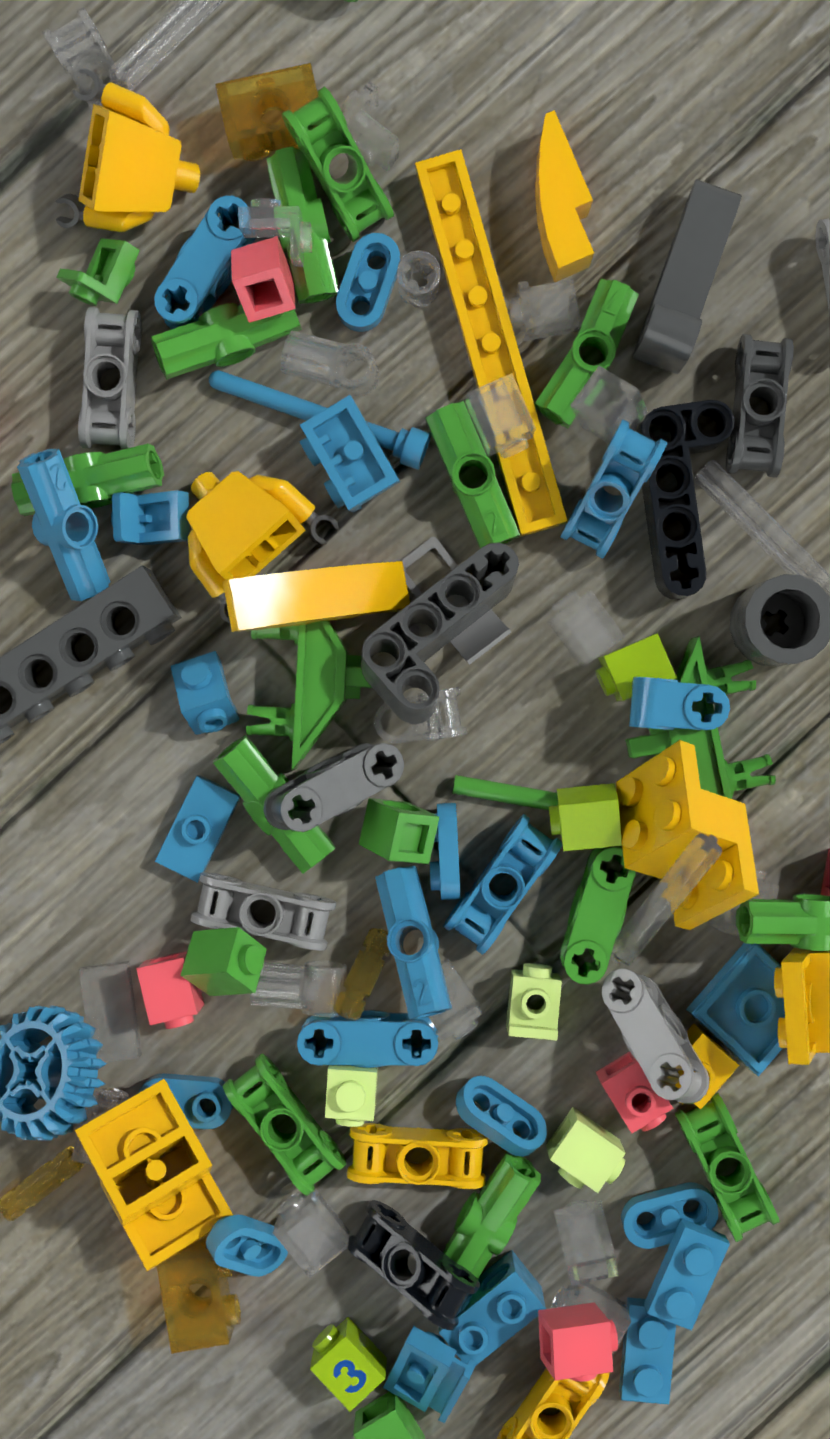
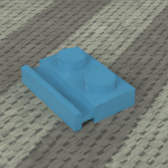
M413 1326L383 1388L426 1412L428 1407L440 1413L438 1420L445 1423L468 1383L477 1362L471 1358L468 1364L455 1358L457 1350L446 1345L441 1337L432 1332H424Z

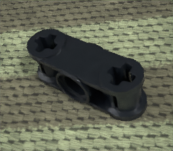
M376 1200L370 1201L366 1207L368 1212L366 1219L357 1234L349 1236L346 1241V1247L356 1258L369 1265L391 1286L417 1306L419 1311L429 1321L443 1329L453 1331L459 1323L457 1317L469 1294H475L478 1291L480 1282L470 1271L454 1262L432 1242L410 1226L404 1217L392 1207ZM410 1253H412L416 1260V1271L414 1275L410 1272L408 1267V1257Z

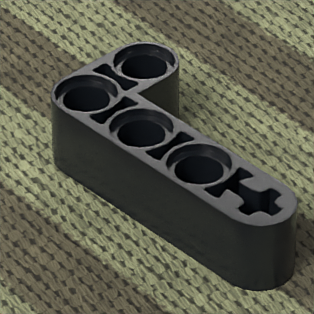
M704 400L653 409L646 415L636 431L653 440L649 434V425L662 423L671 432V441L667 443L650 478L646 483H643L642 492L655 583L661 594L672 600H681L697 593L706 581L707 571L690 454L714 450L730 436L734 428L735 418L732 410L719 400ZM709 416L713 418L719 428L718 435L715 437L703 435L697 426L698 417ZM668 470L676 476L678 488L675 492H665L657 486V471ZM674 517L682 522L685 529L682 540L673 541L664 534L662 527L665 518ZM683 548L688 549V553H685L678 559L677 554L670 558L666 556V553H674ZM678 560L681 572H689L690 581L684 583L683 587H681L680 581H672L670 578V573L678 569Z

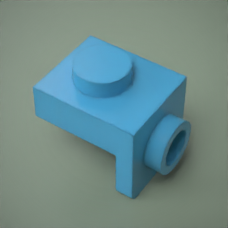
M178 490L142 495L124 492L113 493L111 522L114 540L116 542L137 545L188 541L190 524L186 515L189 510V493Z
M216 651L170 666L181 713L194 734L217 732L226 725L239 721L238 711L229 694L222 662Z

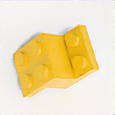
M679 740L616 782L624 868L670 882L676 927L691 930L759 895L745 803L701 789L695 745Z
M794 947L781 962V967H776L774 971L775 995L777 998H784L785 1018L779 1017L778 1043L780 1048H787L788 1064L809 1065L816 1053H830V951H813Z
M165 1079L75 1130L99 1177L100 1185L146 1272L209 1234L213 1225L219 1219L233 1215L210 1174L213 1165Z

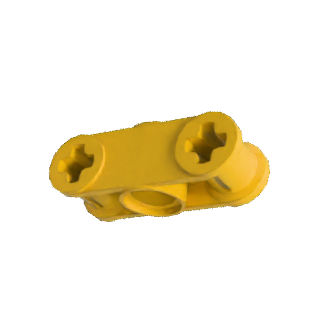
M364 1123L362 1126L350 1127L349 1136L354 1139L352 1165L347 1168V1178L354 1182L363 1184L404 1183L441 1185L460 1189H477L484 1187L486 1184V1176L482 1173L483 1147L488 1145L489 1139L475 1129L456 1128L445 1130L419 1127H390L375 1123ZM372 1146L371 1160H368V1148ZM416 1147L425 1148L430 1152V1156L421 1164H413L405 1158L409 1150ZM467 1152V1159L465 1164V1153Z
M546 1368L513 1417L504 1424L496 1439H568L589 1407L602 1394L608 1382L610 1372L597 1374L593 1380L584 1382L571 1379L555 1381ZM549 1407H555L561 1410L559 1413L555 1415H545L541 1413L544 1409Z

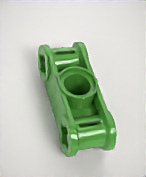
M324 86L317 91V98L295 112L288 109L281 115L289 133L299 149L304 153L326 193L339 224L348 238L355 242L360 238L359 233L382 218L386 220L394 217V212L349 132L347 122L339 105L330 91ZM345 153L348 158V169L342 177L332 179L329 172L330 162L336 155Z
M620 846L594 848L591 851L581 884L575 893L571 905L567 930L560 948V960L569 977L579 984H592L604 976L615 940L624 922L627 900L636 871L624 868L623 848ZM613 855H616V861L622 865V869L620 872L612 871L610 877L607 878V873L600 868L602 861H611ZM585 948H588L594 961L593 963L585 962L582 969H579L572 957L574 954L582 955Z
M260 1054L256 1057L255 1065L235 1081L229 1079L223 1084L224 1092L231 1104L247 1119L264 1144L267 1145L284 1167L289 1179L304 1195L308 1196L315 1190L314 1184L334 1168L341 1170L347 1165L346 1159L338 1145L322 1130L287 1085L279 1069L266 1055ZM259 1081L262 1082L253 1090L249 1091V1089L253 1087L255 1084H257ZM281 1114L290 1116L295 1121L297 1130L291 1134L279 1132L274 1126L273 1117Z
M715 1093L711 1101L706 1103L702 1109L697 1107L686 1113L682 1110L675 1112L674 1114L691 1150L696 1154L717 1198L718 1208L735 1242L743 1240V1233L762 1224L770 1222L775 1225L779 1223L780 1220L777 1212L753 1170L737 1136L736 1126L719 1093ZM728 1157L737 1159V1167L732 1174L728 1176H718L716 1174V1167L721 1160Z

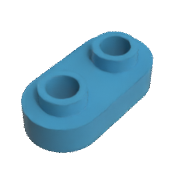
M367 234L356 243L336 297L339 319L347 328L353 331H369L381 322L400 270L399 248L395 241L385 234ZM379 256L386 263L381 269L375 270L369 267V260ZM364 301L369 304L370 309L366 314L357 315L352 311L353 305L356 302Z
M456 803L437 804V813H432L439 816L434 842H438L439 861L430 862L431 891L440 890L441 900L460 899Z
M156 1074L150 1077L138 1092L140 1093L165 1079L190 1126L195 1129H214L226 1122L233 1109V1105L223 1089L225 1081L216 1077ZM205 1098L211 1099L216 1105V1110L205 1112L200 1107V1100Z
M486 1076L473 1077L457 1093L456 1108L462 1120L510 1154L520 1157L528 1156L544 1143L547 1136V1126L541 1113L492 1078ZM474 1101L481 1106L482 1111L477 1108V1106L474 1104ZM513 1128L519 1131L521 1137L513 1132Z
M688 1182L631 1198L622 1210L621 1223L631 1243L640 1248L652 1249L671 1243L681 1218L712 1230L718 1220L719 1211L714 1197L706 1187L698 1183ZM689 1200L699 1202L698 1208L693 1212H685L683 1210L684 1204ZM643 1212L653 1214L652 1220L647 1224H639L637 1222V1217Z
M240 1214L225 1216L219 1219L213 1225L206 1239V1247L217 1265L254 1277L264 1276L274 1271L283 1263L289 1252V1244L276 1226Z

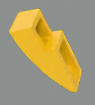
M555 110L545 114L536 162L535 181L537 224L544 256L554 283L589 268L594 255L593 248L580 221L588 217L593 199Z

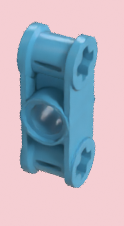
M222 196L210 205L209 210L197 229L186 240L172 268L157 288L154 296L155 307L171 330L198 321L199 316L212 309L217 299L225 292L232 281L231 250L254 243L256 227L251 218L250 210L242 199L235 196ZM239 219L241 226L238 229L230 226L225 231L223 225L226 222L234 225ZM187 301L189 305L186 311L179 308L173 311L171 308L175 302L183 305Z
M622 419L601 459V465L583 498L577 502L560 538L567 540L571 537L596 550V556L603 559L643 483L648 481L659 462L667 441L659 439L655 442L630 429L629 422ZM603 486L615 487L622 495L609 494Z
M525 814L512 826L499 846L497 853L471 889L458 901L443 924V927L448 931L455 929L477 945L476 951L482 955L495 942L504 928L507 919L522 901L536 879L550 866L562 847V841L559 838L552 840L529 824L530 818ZM522 840H526L527 842H529L530 844H532L534 847H536L537 849H539V851H536L535 849H533L531 846H529L528 844H526V843H525L524 841H522ZM500 873L512 875L516 879L515 889L510 894L498 895L489 887L491 879Z
M376 1010L314 1013L302 1025L297 1040L298 1052L310 1064L318 1066L351 1065L363 1068L386 1065H425L434 1058L439 1044L437 1025L432 1018L425 1017L410 1020L408 1013H387ZM316 1029L324 1030V1036L328 1038L326 1047L317 1046V1039L313 1038ZM412 1030H421L422 1038H424L422 1040V1047H412V1041L409 1039L411 1038Z

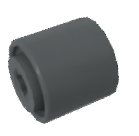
M783 574L749 587L737 598L730 613L729 630L734 645L747 659L764 666L791 665L814 658L827 646L830 640V596L817 582L802 575ZM777 612L780 613L782 617L779 624L784 628L782 633L776 631L767 635L764 632L767 623L762 619L763 615L770 616Z

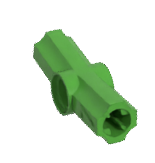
M293 146L276 150L275 154L266 159L272 192L277 208H274V215L283 252L288 254L299 304L328 300L337 296L338 282L327 244L331 243L324 209L321 198H317L310 164L304 153Z
M614 279L599 280L571 349L534 403L535 408L556 425H561L567 429L571 426L602 377L609 370L639 296L629 285ZM587 346L596 347L602 353L604 361L599 365H588L581 359L579 350Z
M227 303L204 312L196 322L151 336V343L161 372L167 380L214 363L217 367L239 363L252 356L256 351L255 348L300 331L302 328L295 309L249 323L242 305L238 306L236 303Z
M148 443L107 454L103 452H86L63 459L80 504L90 509L112 504L113 493L124 492L133 494L162 486V478L164 476L162 461L155 447ZM20 473L12 474L11 488L19 513L23 516L35 514Z
M246 735L231 743L213 760L216 768L244 800L243 805L254 822L264 833L269 836L272 834L282 847V850L299 868L302 874L315 866L336 848L319 825L311 830L298 832L277 829L269 824L264 815V801L268 793L289 780L283 773L277 774L267 762V759L263 757ZM292 800L294 807L288 811L289 817H293L292 810L297 807L296 800Z
M796 894L793 895V900L775 898L749 899L741 903L740 907L736 910V927L739 932L740 941L746 944H791V946L799 949L830 951V896Z
M506 1153L480 1193L475 1191L469 1196L457 1217L454 1226L455 1232L448 1244H446L443 1253L470 1271L477 1279L492 1255H499L507 1245L516 1227L517 1216L526 1206L541 1182V1174L533 1167L529 1160Z

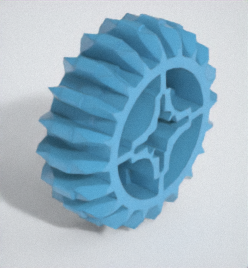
M35 1006L29 1007L27 1012L13 1014L12 1023L0 1025L1 1130L7 1131L9 1134H15L16 1137H21L22 1140L37 1139L50 1141L53 1138H58V1135L72 1133L74 1131V1124L87 1121L85 1107L99 1104L93 1092L95 1088L105 1085L104 1082L97 1078L98 1069L107 1063L97 1058L96 1054L104 1044L100 1043L97 1039H92L96 1028L88 1023H84L83 1016L76 1012L67 1011L64 1007L50 1006L49 1008ZM51 1036L53 1038L48 1045L41 1046L40 1042L46 1037ZM39 1099L45 1100L47 1104L40 1110L34 1107V1104Z

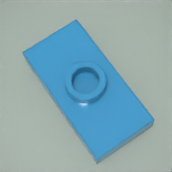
M197 775L155 862L198 883L200 873L205 872L241 796L211 780Z

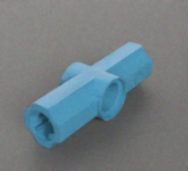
M47 449L30 454L19 460L20 464L17 468L35 510L32 520L34 536L41 544L50 547L70 599L83 601L94 597L108 588L111 582L95 543L98 533L97 517L93 510L80 504L59 449Z
M398 867L384 871L382 874L375 876L388 929L387 946L395 958L409 1019L415 1020L430 1017L451 1010L452 1005L438 953L439 939L436 932L432 929L417 867ZM413 930H420L424 937L422 948L413 955H407L403 948L405 936Z

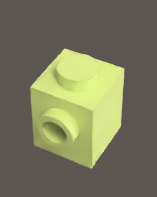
M329 1065L325 1118L336 1119V1124L347 1127H358L364 1125L365 1121H374L378 1067L363 1068L351 1065Z
M572 1107L546 1144L549 1159L560 1167L558 1170L559 1174L579 1189L587 1185L599 1193L605 1182L611 1184L617 1179L625 1165L623 1157L626 1152L620 1139L574 1107Z

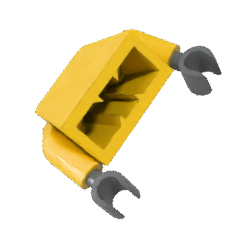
M80 69L78 72L93 79L94 89L89 95H83V93L72 89L73 94L78 99L89 103L101 100L102 106L93 104L79 197L73 194H65L55 201L60 204H69L74 210V218L60 216L56 219V222L63 228H71L78 222L84 221L86 227L126 232L151 221L155 212H168L171 208L174 190L195 193L200 182V168L196 163L179 160L182 148L181 141L169 136L168 121L144 96L112 82L104 85L103 80L98 74L89 69Z
M234 471L220 481L212 472H205L199 475L191 485V491L199 501L188 510L186 515L192 527L187 537L189 565L212 598H219L221 601L219 613L222 619L230 623L223 581L252 577L258 574L306 531L301 525L303 522L309 526L308 533L311 540L318 545L327 544L323 538L316 534L315 527L318 522L328 523L336 532L339 529L338 523L333 517L317 515L314 512L315 505L291 483L283 479L263 475H255L249 479L239 471Z

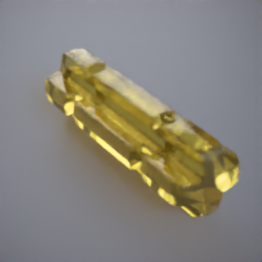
M371 928L368 931L362 944L366 949L365 951H359L343 984L347 989L345 992L340 991L333 1005V1010L341 1017L355 1021L360 1018L366 1005L363 998L364 996L370 997L384 967L385 960H382L383 955L388 957L390 954L387 946V931L380 928Z
M68 1146L57 1154L53 1161L49 1160L20 1182L17 1188L14 1187L4 1194L0 1199V1212L8 1221L16 1220L26 1212L29 1206L33 1207L61 1186L65 1179L69 1180L84 1166L83 1157L76 1148Z

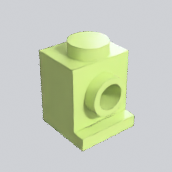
M525 963L523 964V970L511 969L506 1021L509 1036L557 1041L562 979L559 974L552 973L551 966ZM532 995H541L544 998V1005L538 1010L529 1009L526 1005L528 998Z

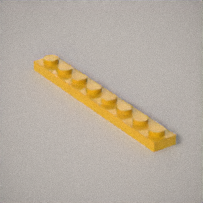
M462 150L415 162L416 175L520 537L566 524L568 520Z

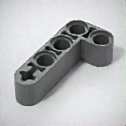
M697 179L694 181L632 359L675 374H679L687 363L701 329L702 319H700L733 225L741 201V194Z
M490 543L482 547L371 633L364 641L361 659L362 674L370 686L404 722L420 724L429 720L435 712L440 691L439 681L424 662L506 598L511 592L519 562L518 556L509 546L502 543ZM486 570H488L491 574L485 578ZM451 595H460L465 597L470 604L465 607H456L451 605L446 598ZM422 623L428 625L433 630V633L429 636L420 637L413 634L409 628L414 624ZM386 652L395 657L396 662L391 666L382 667L375 664L371 658L377 653ZM410 688H418L426 692L429 698L423 703L415 704L405 699L403 693Z

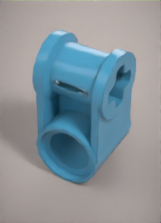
M633 677L629 727L674 730V728L711 730L721 726L728 718L730 712L729 699L725 692L716 686L681 683L678 680ZM703 694L706 695V702L714 704L715 707L714 714H706L704 722L701 721V714L699 712L692 711L693 702L701 701Z

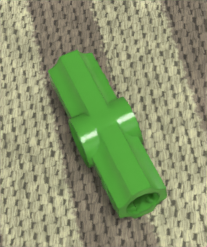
M464 401L444 406L425 417L451 479L452 490L459 498L479 548L481 549L490 543L506 544L518 538L520 533L496 479L494 464L485 453ZM469 466L478 467L484 472L486 482L479 488H467L459 479L460 472Z

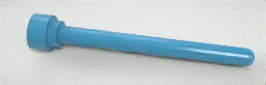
M220 370L213 371L209 376V384L216 390L305 421L327 409V407ZM367 422L379 445L392 450L393 456L400 458V464L417 470L420 469L429 446L431 433L412 427L410 431L402 428L400 432H396Z

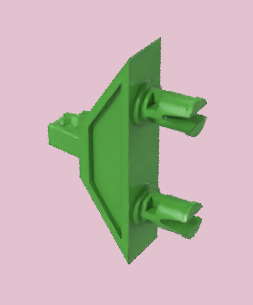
M329 620L300 626L251 630V638L253 640H294L295 645H298L295 703L291 704V708L254 706L253 704H249L247 708V714L270 719L268 724L246 726L247 736H289L290 741H293L291 771L297 769L346 703L347 699H360L361 687L372 688L362 674V656L349 655Z
M700 636L690 639L677 670V678L674 680H678L681 683L716 686L725 692L726 695L756 689V680H731V677L754 669L749 659L740 663L709 669L705 665ZM703 694L701 701L693 702L692 711L699 712L701 714V721L704 722L706 714H714V706L706 702V695ZM718 727L711 730L680 728L662 730L649 728L650 734L625 740L629 758L649 755L656 756L679 740L695 745L701 789L732 799L734 791L764 785L770 786L774 785L776 781L774 775H750L753 771L773 764L768 754L727 763L724 759Z

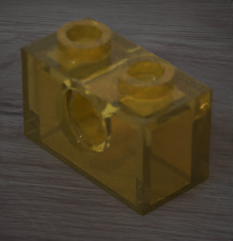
M311 63L215 84L227 141L234 159L243 158L246 161H256L269 156L270 151L292 146L299 149L289 133L283 118L276 123H266L261 119L265 113L271 110L285 112L289 109L295 112L318 97Z
M208 1234L157 1266L171 1354L227 1345L230 1343L235 1325L240 1324L241 1321L238 1295L230 1294L228 1277H232L233 1270L216 1264L206 1247ZM193 1284H203L208 1287L212 1295L199 1297L191 1291L190 1286Z

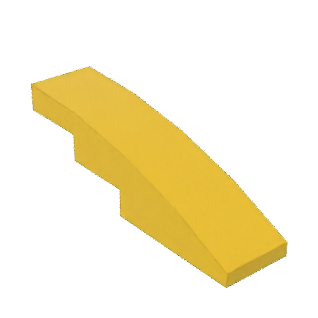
M402 561L317 568L223 581L232 632L300 626L318 621L397 612L410 604Z

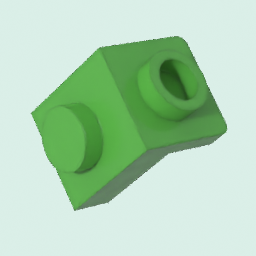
M100 238L86 273L60 268L56 278L71 286L69 294L72 297L88 305L96 306L98 301L118 304L124 288L133 279L135 261L140 250L125 240Z

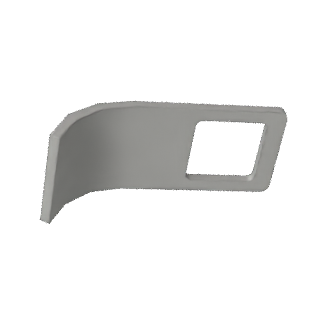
M436 537L429 538L401 560L407 586L416 598L422 595V593L408 576L406 569L431 549L438 551L451 570L458 567ZM451 595L446 598L451 605L456 607H465L470 604L465 597L460 595ZM490 609L450 642L470 665L508 636L511 631Z

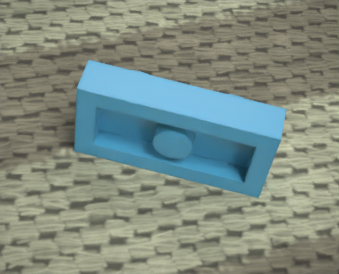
M681 1218L644 1302L647 1314L692 1331L729 1248L730 1243L726 1235Z
M627 1297L619 1385L621 1400L669 1404L676 1325L647 1314L644 1306L646 1299Z

